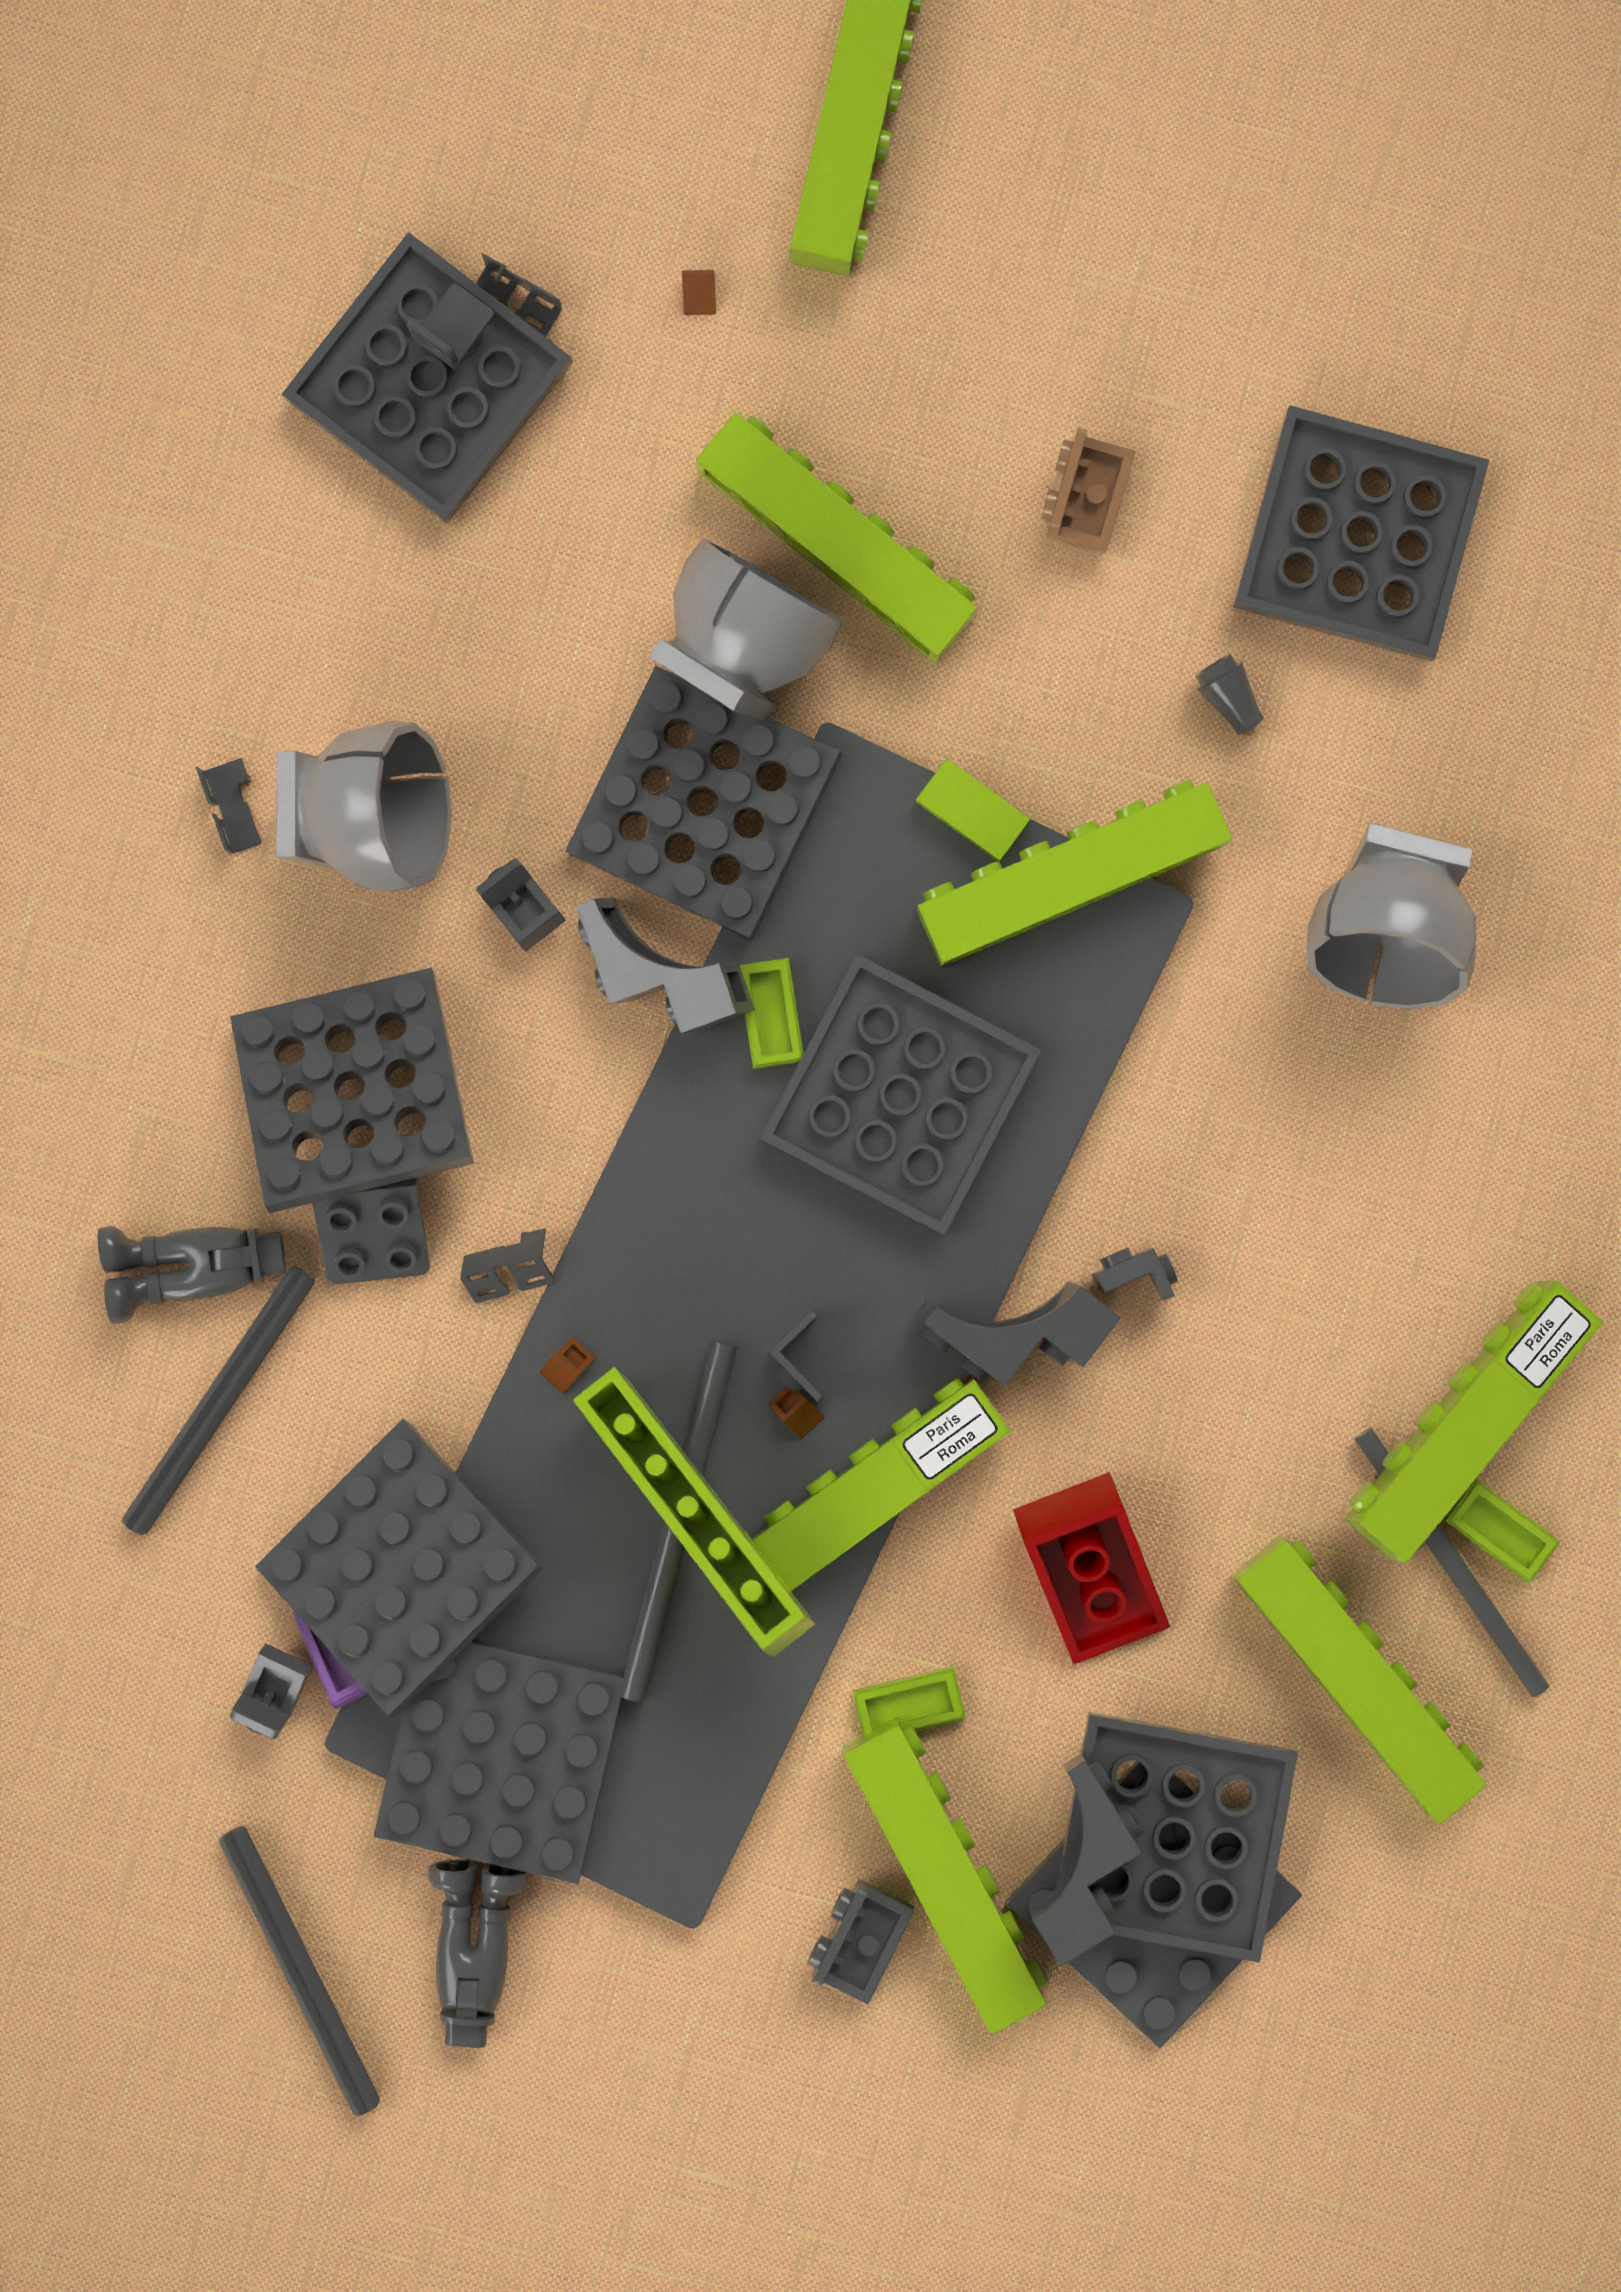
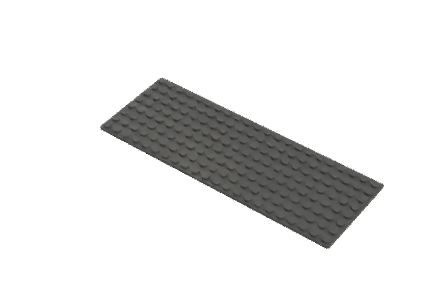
M824 723L820 726L814 739L840 750L842 757L752 941L722 927L703 967L738 961L740 965L789 958L803 1052H805L856 953L1042 1051L946 1235L943 1236L759 1139L798 1063L753 1069L745 1014L695 1032L680 1033L679 1027L674 1025L553 1272L556 1283L547 1285L456 1471L461 1479L544 1567L473 1639L474 1641L616 1674H624L664 1520L573 1401L574 1398L613 1367L628 1378L683 1450L712 1340L737 1347L703 1477L751 1538L768 1526L763 1518L787 1500L790 1501L793 1507L810 1496L805 1487L830 1469L838 1476L853 1465L848 1456L872 1438H874L878 1445L882 1444L895 1434L891 1427L895 1421L915 1407L922 1415L938 1403L933 1396L935 1392L956 1377H959L962 1382L964 1381L967 1372L960 1366L965 1358L951 1347L944 1354L920 1336L925 1327L913 1317L924 1302L927 1301L949 1315L961 1319L980 1322L993 1321L1193 908V900L1190 896L1150 878L941 968L917 913V906L926 902L923 893L947 882H952L954 889L973 882L972 872L997 861L916 803L917 797L934 776V772L833 723ZM1030 820L1000 861L1002 869L1022 861L1019 852L1035 844L1048 841L1050 848L1069 841V838ZM813 1309L818 1316L781 1351L824 1395V1398L818 1403L804 1388L800 1390L825 1417L801 1440L768 1405L787 1387L775 1373L781 1364L769 1351ZM573 1336L596 1359L562 1394L539 1371ZM899 1513L791 1591L815 1622V1625L775 1657H772L760 1648L684 1547L644 1701L635 1702L624 1698L621 1699L581 1872L582 1876L688 1928H696L701 1924ZM366 1694L341 1707L326 1737V1749L387 1780L402 1711L395 1718L389 1717L371 1696Z

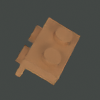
M1078 428L1074 442L1063 440L1055 470L1065 472L1059 491L1049 489L1041 519L1050 522L1046 537L1106 554L1135 450L1086 437L1088 430Z

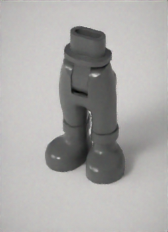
M114 1226L98 1229L99 1257L102 1268L107 1274L140 1266L150 1268L158 1267L161 1264L182 1262L189 1264L186 1269L166 1273H149L146 1277L107 1279L104 1285L106 1310L111 1324L127 1322L132 1318L135 1309L148 1300L152 1305L164 1303L168 1300L209 1298L224 1295L254 1282L253 1277L257 1283L264 1282V1275L286 1273L284 1247L280 1231L258 1234L257 1228L249 1229L248 1236L245 1230L228 1227H206L182 1230L159 1237H142L141 1242L126 1238L124 1233Z
M470 1860L435 1862L429 1866L428 1880L434 1888L444 1891L447 1900L442 1902L441 1915L443 1920L436 1957L437 1992L442 2009L440 2020L446 2023L444 2043L450 2046L482 2048L486 2046L487 2028L495 2022L494 2011L501 1997L505 1982L508 1958L507 1921H509L510 1906L507 1902L511 1895L519 1894L525 1889L526 1872L488 1863L482 1866V1903L479 1905L478 1916L480 1922L477 1944L473 1948L470 1944L471 1918L473 1917L474 1906L471 1900L476 1880L477 1863Z

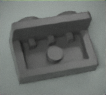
M859 1878L852 1891L843 1888L830 1915L837 1919L829 1939L822 1935L819 1936L807 1964L814 1967L812 1983L820 1987L826 1983L869 2005L915 1911L914 1906Z

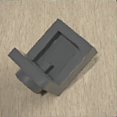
M517 858L495 869L488 876L487 880L476 889L525 952L566 921Z
M1128 1247L1101 1258L1100 1262L1103 1269L1092 1273L1100 1292L1103 1293L1149 1273L1161 1300H1167L1175 1296L1171 1285L1178 1282L1176 1273L1167 1255L1157 1256L1154 1248H1148L1133 1256Z
M265 1643L258 1653L241 1696L232 1708L230 1718L244 1725L252 1732L276 1739L294 1711L312 1665Z

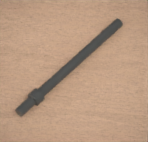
M1369 1428L1355 1437V1441L1377 1471L1374 1475V1478L1377 1479L1385 1470L1382 1463L1389 1452L1374 1430ZM1438 1525L1425 1540L1426 1544L1530 1695L1536 1697L1549 1688V1684Z

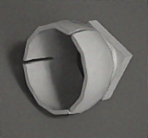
M702 539L686 559L673 592L676 637L673 641L659 639L649 657L733 711L764 720L765 717L770 718L778 705L769 699L771 691L810 674L832 648L842 621L765 571L707 539Z
M388 721L341 733L318 756L299 751L277 752L276 857L324 868H334L357 887L394 892L415 888L433 881L448 850L452 819L448 776L389 778L418 773H444L446 768L434 739L416 723Z
M1370 823L1345 871V876L1320 895L1308 923V969L1331 990L1365 1003L1377 947L1380 945L1381 954L1373 987L1371 1005L1417 1009L1446 1005L1468 989L1475 969L1476 917L1458 886L1469 869L1473 849Z

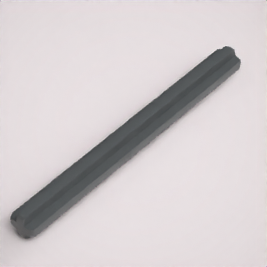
M295 1266L288 1269L122 1517V1523L128 1529L139 1535L149 1532L314 1285L315 1279L310 1274Z
M244 1826L236 1827L223 1834L219 1839V1844L352 2113L355 2116L366 2114L378 2106L380 2097L247 1828Z

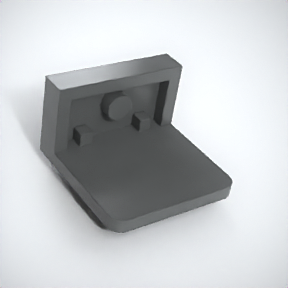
M421 1177L312 1203L326 1277L329 1282L344 1284L424 1275L429 1271L430 1257L419 1200Z

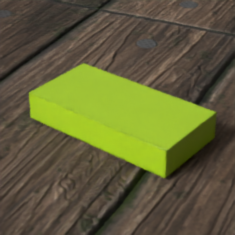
M948 758L945 759L916 799V803L999 862L1031 820Z
M789 958L740 965L755 1011L745 1014L753 1069L799 1063L804 1052Z
M1477 1479L1474 1480L1443 1519L1444 1522L1529 1584L1560 1543L1559 1540Z
M954 1666L852 1690L863 1736L896 1717L899 1719L903 1730L913 1725L916 1731L966 1719Z

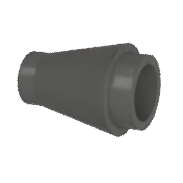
M1231 654L1215 661L1195 676L1201 685L1198 691L1233 726L1238 735L1248 731L1264 719L1258 708L1242 662L1236 663Z

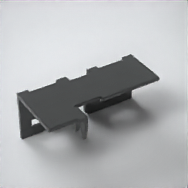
M483 253L482 258L486 267L476 284L483 290L496 296L498 301L506 307L509 305L507 301L517 284L530 291L520 310L517 308L515 314L546 337L562 310L560 299L510 272L504 264ZM492 271L497 273L496 278L491 276ZM502 276L510 280L508 285L500 281ZM538 296L554 305L553 309L550 310L536 302V297ZM527 315L543 323L542 328L540 329L526 321Z
M242 758L205 771L198 766L195 767L208 804L210 806L219 805L223 819L218 818L215 813L212 816L224 850L229 854H233L261 844L248 803L244 802L239 785L252 782L250 775L248 776Z
M545 1228L521 1233L520 1243L506 1247L503 1245L464 1256L460 1279L475 1303L509 1295V1288L506 1284L502 1283L495 1272V1268L508 1265L507 1267L516 1280V1286L521 1291L556 1283L555 1278L542 1258ZM532 1260L536 1263L521 1268L516 1266L517 1264ZM482 1273L488 1274V1276L474 1280H470L469 1278L470 1276ZM540 1276H544V1278H545V1279L537 1280V1281L530 1282V1283H528V1281H527L528 1279H532V1278H536V1277H540ZM494 1288L496 1289L495 1292L480 1295L478 1293Z

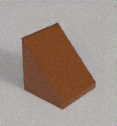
M682 270L684 315L716 314L714 270Z
M572 1336L539 1372L563 1394L596 1358Z
M788 1386L768 1404L801 1440L825 1418L801 1391L795 1394Z

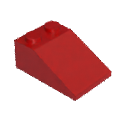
M1110 1472L1013 1509L1023 1542L1073 1665L1170 1628L1167 1616Z

